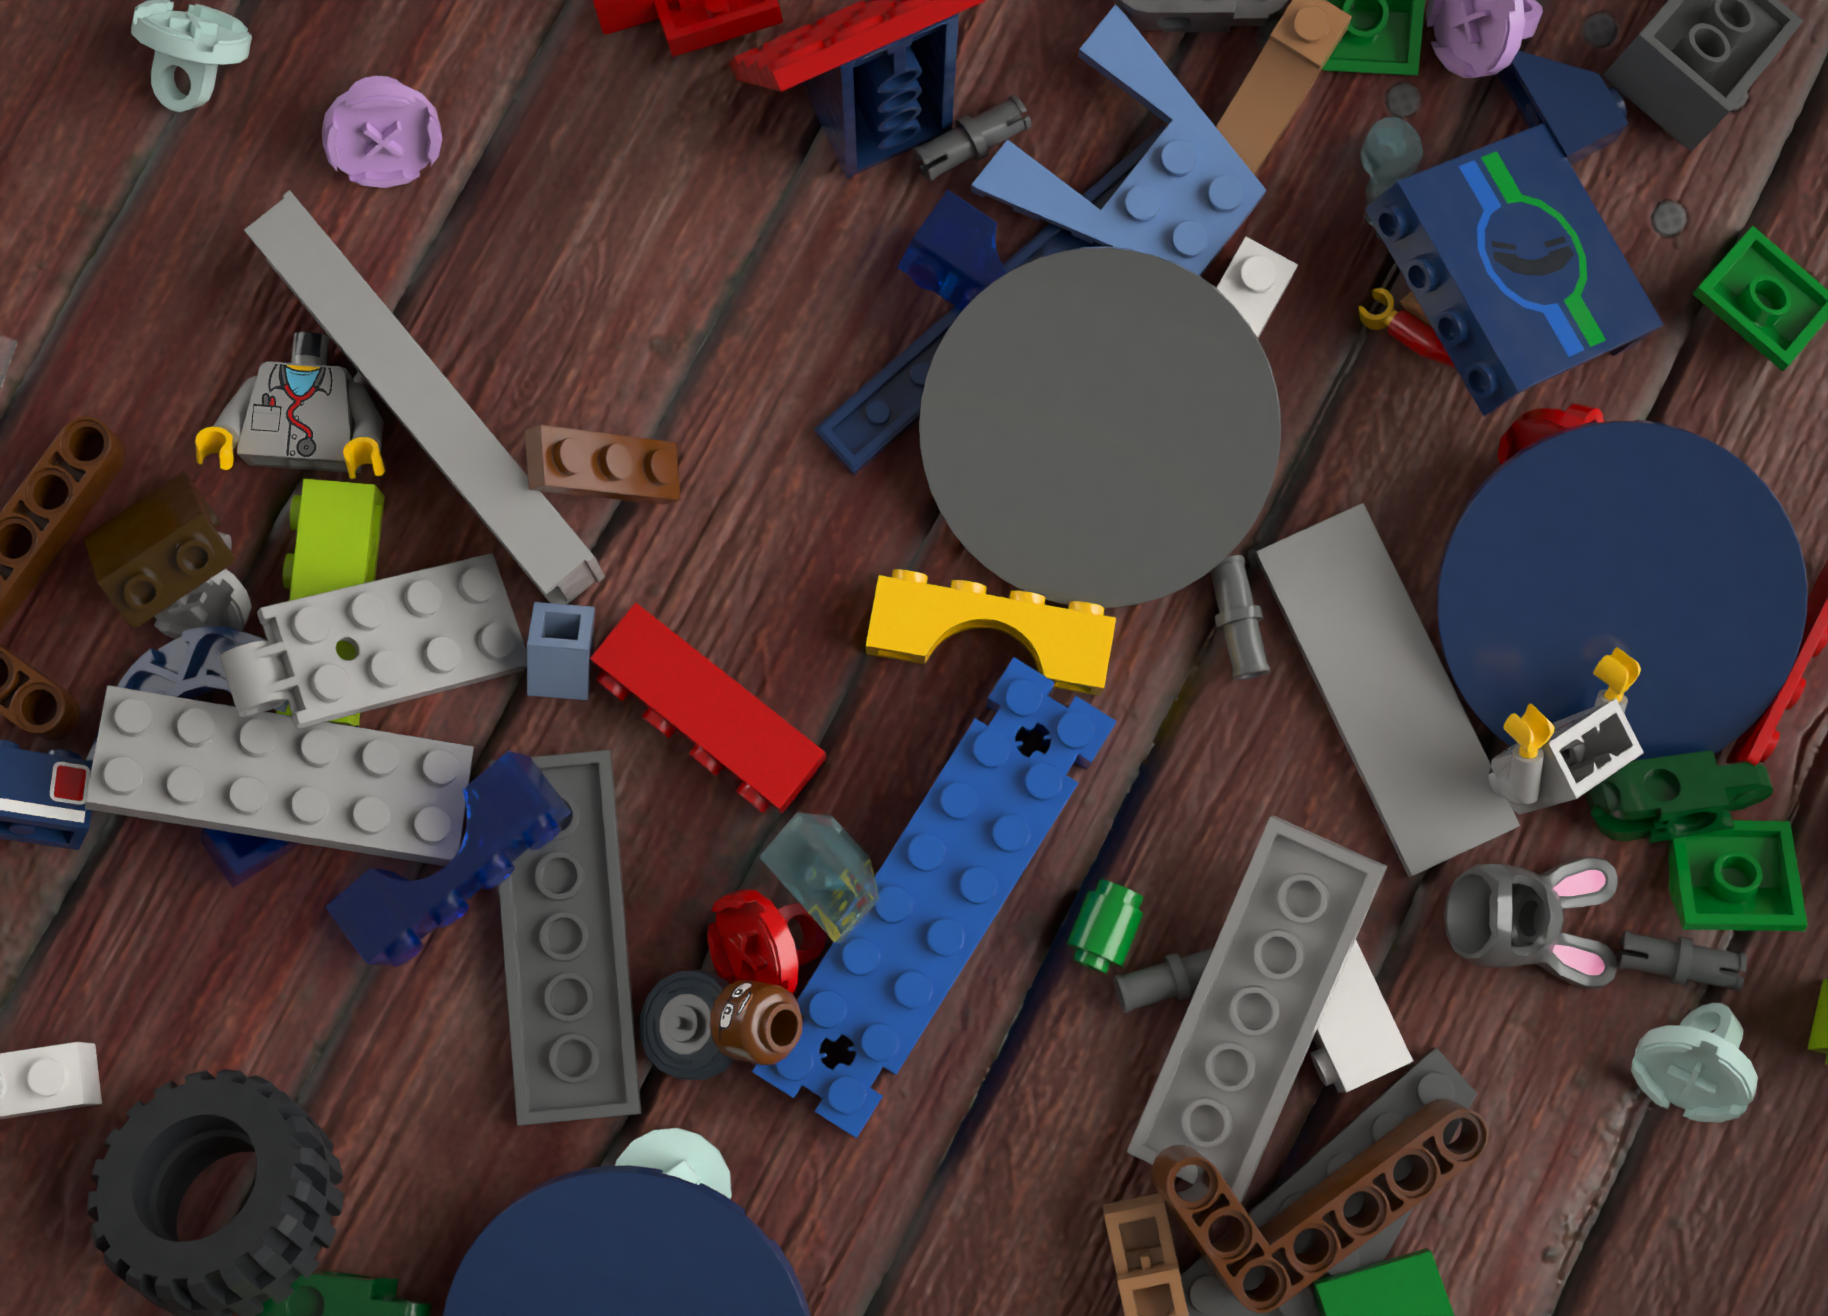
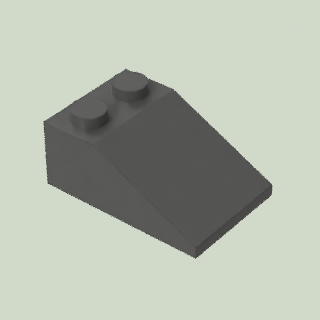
M1668 0L1603 74V77L1616 87L1624 97L1630 99L1658 123L1667 134L1674 137L1692 152L1732 110L1802 24L1803 20L1780 0Z

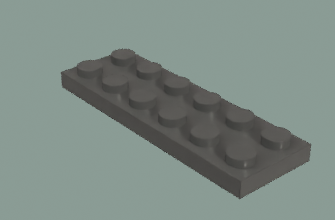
M610 750L489 761L517 1126L642 1114L612 752Z

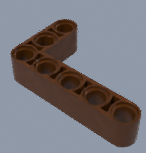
M78 417L66 424L0 512V633L123 467L126 460V449L123 441L108 426L96 418ZM93 437H103L104 448L101 454L91 461H82L81 449L84 443ZM67 484L68 497L65 503L54 510H47L45 502L48 492L57 485ZM30 532L32 535V546L29 552L23 557L12 559L10 545L13 539L19 534ZM0 644V663L5 662L9 670L7 681L0 688V714L19 728L43 739L59 740L67 737L75 730L80 720V707L77 699L65 688ZM47 696H54L57 702V712L54 718L46 724L38 725L34 717L37 703Z
M1436 1099L1426 1104L1260 1228H1257L1218 1169L1191 1147L1172 1145L1163 1149L1152 1165V1181L1223 1287L1248 1310L1256 1313H1267L1280 1307L1477 1161L1486 1151L1489 1143V1129L1485 1120L1478 1113L1450 1099ZM1460 1118L1462 1130L1459 1137L1454 1142L1445 1145L1443 1142V1132L1446 1125L1450 1121ZM1412 1155L1413 1167L1406 1178L1395 1181L1393 1169L1396 1162L1403 1156ZM1187 1165H1196L1198 1169L1196 1182L1191 1188L1176 1192L1174 1189L1176 1174ZM1363 1191L1364 1203L1361 1210L1351 1217H1344L1343 1207L1346 1199L1355 1192ZM1223 1215H1230L1232 1226L1229 1233L1218 1241H1210L1209 1228L1214 1220ZM1307 1228H1314L1315 1239L1312 1246L1301 1254H1294L1293 1243L1296 1236ZM1264 1265L1265 1277L1263 1282L1253 1290H1244L1243 1280L1246 1273L1255 1266Z

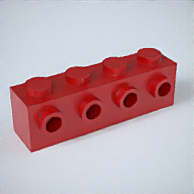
M636 602L590 657L594 666L600 670V673L594 679L599 685L621 702L629 694L647 708L641 717L668 739L676 731L694 745L688 755L714 776H717L722 769H725L741 782V785L735 792L762 814L771 806L782 815L827 759L824 750Z

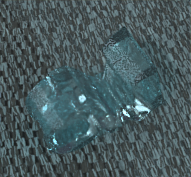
M1387 117L1377 121L1370 128L1360 151L1361 163L1364 169L1371 175L1365 188L1367 207L1397 181L1411 176L1423 158L1420 136L1405 120L1397 117ZM1366 212L1365 220L1369 222L1376 231L1373 222L1371 221L1369 215Z

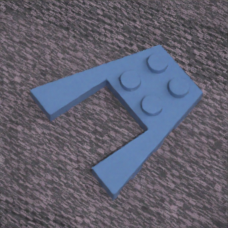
M1114 5L1079 49L1078 57L1168 124L1166 129L1101 210L1008 139L971 184V191L980 197L988 196L1013 207V211L1038 221L1040 218L1072 232V236L1093 244L1096 242L1103 246L1128 248L1152 254L1168 261L1176 262L1202 276L1264 197L1266 189L1123 11Z

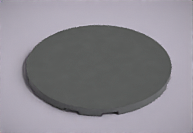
M1108 246L1082 247L1042 256L1014 268L978 294L958 315L941 341L926 376L919 419L920 449L928 484L942 516L965 548L986 568L1004 581L1023 591L1046 597L1045 600L1069 605L1070 601H1081L1097 604L1104 608H1116L1159 599L1185 588L1215 568L1239 545L1257 519L1273 484L1281 442V410L1272 368L1261 342L1235 305L1216 287L1178 263L1152 254L1128 248Z

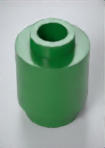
M1099 879L1095 890L1087 891L1066 942L1067 946L1076 950L1073 961L1103 974L1107 973L1110 965L1122 968L1144 915L1139 910L1144 897L1126 887Z

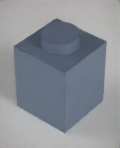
M534 602L527 642L528 696L588 700L593 667L590 657L594 654L595 607Z

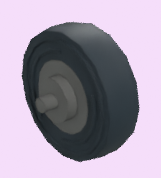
M679 971L660 980L647 995L640 1014V1039L646 1056L660 1071L681 1080H706L725 1071L733 1063L734 1059L722 1054L712 1040L710 1031L712 1007L717 996L726 986L730 985L728 981L706 971Z

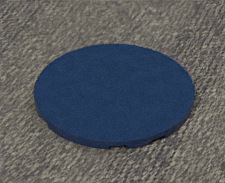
M1644 420L1591 422L1561 430L1520 450L1500 465L1469 499L1449 541L1446 543L1440 564L1437 582L1438 631L1444 656L1466 702L1479 719L1509 746L1517 742L1504 730V723L1513 713L1521 718L1530 703L1551 723L1594 707L1598 692L1608 689L1609 686L1596 677L1593 672L1600 660L1605 655H1611L1613 650L1618 647L1636 660L1641 668L1638 678L1624 693L1628 699L1624 714L1644 752L1633 761L1712 750L1713 754H1715L1740 737L1759 719L1779 693L1794 665L1803 638L1807 616L1808 590L1806 568L1798 538L1781 503L1767 484L1748 465L1727 449L1686 429L1660 422Z
M625 1165L587 1168L560 1175L537 1185L516 1198L483 1229L465 1254L450 1287L443 1316H810V1312L801 1284L781 1248L774 1239H769L744 1214L745 1210L703 1183L697 1185L679 1177L663 1174V1170L656 1168Z

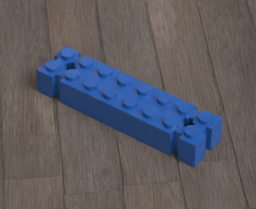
M1013 657L988 697L986 707L996 713L988 726L976 718L974 719L876 874L875 881L880 899L842 942L838 934L797 999L801 1016L804 1017L802 1020V1034L798 1043L787 1058L774 1065L756 1064L752 1071L792 1098L796 1099L803 1087L822 1097L823 1099L815 1112L855 1138H858L883 1098L881 1094L871 1089L883 1068L894 1075L898 1074L1076 789L1078 782L1067 776L1070 768L1075 762L1087 770L1117 722L1077 696L1074 697L1068 708L1050 698L1049 695L1055 682ZM1035 731L1044 737L1041 745L1048 746V751L1045 754L1035 751L1029 758L1019 752L1023 742H1015V738L1019 734L1029 737ZM871 884L850 915V917L854 915L853 922L849 926H847V922L843 927L844 935L875 901ZM869 896L870 902H869V904L862 910V905H861V904H862V903L866 900V898ZM842 1036H845L854 1044V1046L848 1048L849 1052H856L854 1061L849 1067L839 1063L834 1070H831L822 1062V1059L828 1057L826 1053H821L822 1045L827 1039L836 1043Z

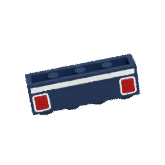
M0 740V838L79 850L90 827L92 810L85 809V801L93 761L83 760L79 754L68 750H51L46 753L21 750V747L14 742Z

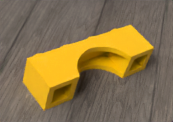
M895 569L892 572V577L878 576L866 641V654L925 665L934 650L950 636L974 628L994 629L1006 633L1019 641L1031 654L1038 672L1055 682L1053 688L1101 696L1105 686L1116 623L1115 617L1104 616V607L1081 601H1070L1068 609L1045 605L1046 597L1026 591H1010L1009 598L987 595V587L985 585L964 580H952L950 588L927 584V575L909 570Z

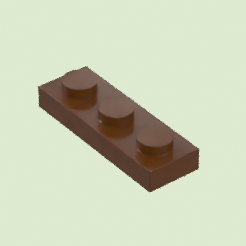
M538 425L525 430L529 490L662 505L681 500L676 442Z

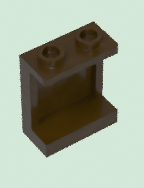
M185 471L84 536L97 583L131 627L142 625L232 565L235 561L232 551L215 529L221 524L217 514Z

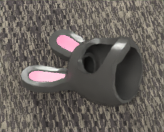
M1580 857L1556 866L1540 875L1511 865L1477 864L1455 879L1447 895L1444 912L1446 935L1453 950L1475 966L1506 968L1537 964L1552 975L1578 988L1589 990L1601 989L1615 977L1617 971L1615 955L1607 945L1601 942L1561 933L1564 922L1562 909L1599 905L1607 902L1614 896L1617 889L1618 877L1616 870L1607 860L1597 857Z

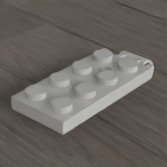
M493 553L262 607L257 611L267 641L244 644L230 649L219 656L239 716L259 714L288 701L297 729L517 673L527 668V651ZM339 641L351 643L355 648V659L351 661L341 659L336 653V643Z

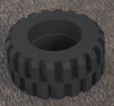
M223 1069L217 1072L215 1078L205 1070L186 1075L185 1084L180 1086L170 1081L155 1089L156 1097L147 1104L138 1101L126 1113L130 1117L120 1131L114 1127L104 1143L109 1150L104 1160H96L91 1180L98 1185L97 1191H92L88 1194L87 1215L96 1221L91 1225L90 1233L95 1247L104 1253V1263L117 1277L126 1282L127 1285L161 1310L165 1309L174 1316H232V1312H235L238 1316H255L264 1311L263 1302L272 1299L279 1304L294 1293L290 1285L301 1275L308 1279L319 1265L314 1258L321 1246L327 1249L330 1247L337 1231L330 1224L332 1216H340L342 1213L344 1194L334 1186L340 1184L343 1179L340 1160L332 1154L334 1145L326 1132L315 1123V1120L284 1091L281 1092L272 1082L258 1075L247 1077L242 1071ZM240 1152H256L257 1174L255 1184L248 1201L239 1214L224 1228L210 1236L194 1241L179 1242L177 1234L178 1211L182 1199L194 1179L209 1165L223 1157Z

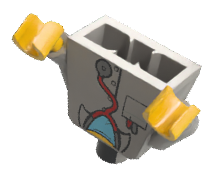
M314 332L294 333L291 363L262 362L258 374L244 382L223 409L212 427L204 428L196 435V459L198 464H202L207 455L220 453V468L229 470L234 462L233 449L238 445L237 454L249 466L347 472L349 477L354 479L356 478L355 473H361V465L373 464L375 475L381 476L385 472L380 454L384 422L365 386L354 382L353 377L346 368L327 366L329 337Z
M1618 647L1613 650L1611 655H1605L1596 666L1593 674L1606 683L1609 688L1598 692L1595 705L1592 708L1551 723L1530 703L1521 718L1515 713L1507 718L1503 728L1517 743L1492 758L1489 783L1498 796L1509 801L1516 813L1520 815L1577 799L1644 753L1624 714L1628 703L1624 693L1631 687L1641 672L1638 662Z

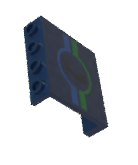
M1546 122L1399 180L1365 208L1377 233L1388 248L1408 287L1412 290L1432 325L1436 336L1443 344L1483 416L1494 412L1519 393L1610 352L1614 357L1629 350L1664 325Z

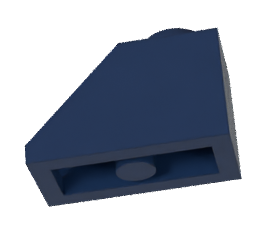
M1518 51L1511 64L1498 73L1499 79L1528 128L1530 129L1546 122L1570 165L1615 142L1629 124L1626 120L1627 110L1622 97L1615 88H1607L1599 73Z

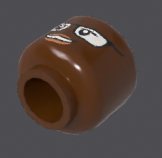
M754 980L735 981L726 986L717 996L710 1014V1031L714 1044L722 1054L738 1061L757 1065H774L787 1058L802 1034L803 1022L799 1003L790 991L775 984Z

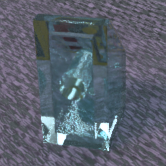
M797 812L759 856L835 943H841L880 899L870 857L833 816Z

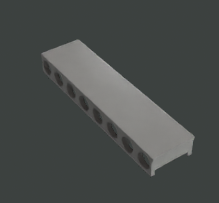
M290 190L283 195L284 199L244 229L266 256V261L550 603L567 605L594 582H600L605 578L594 555L540 491L529 490L528 476Z

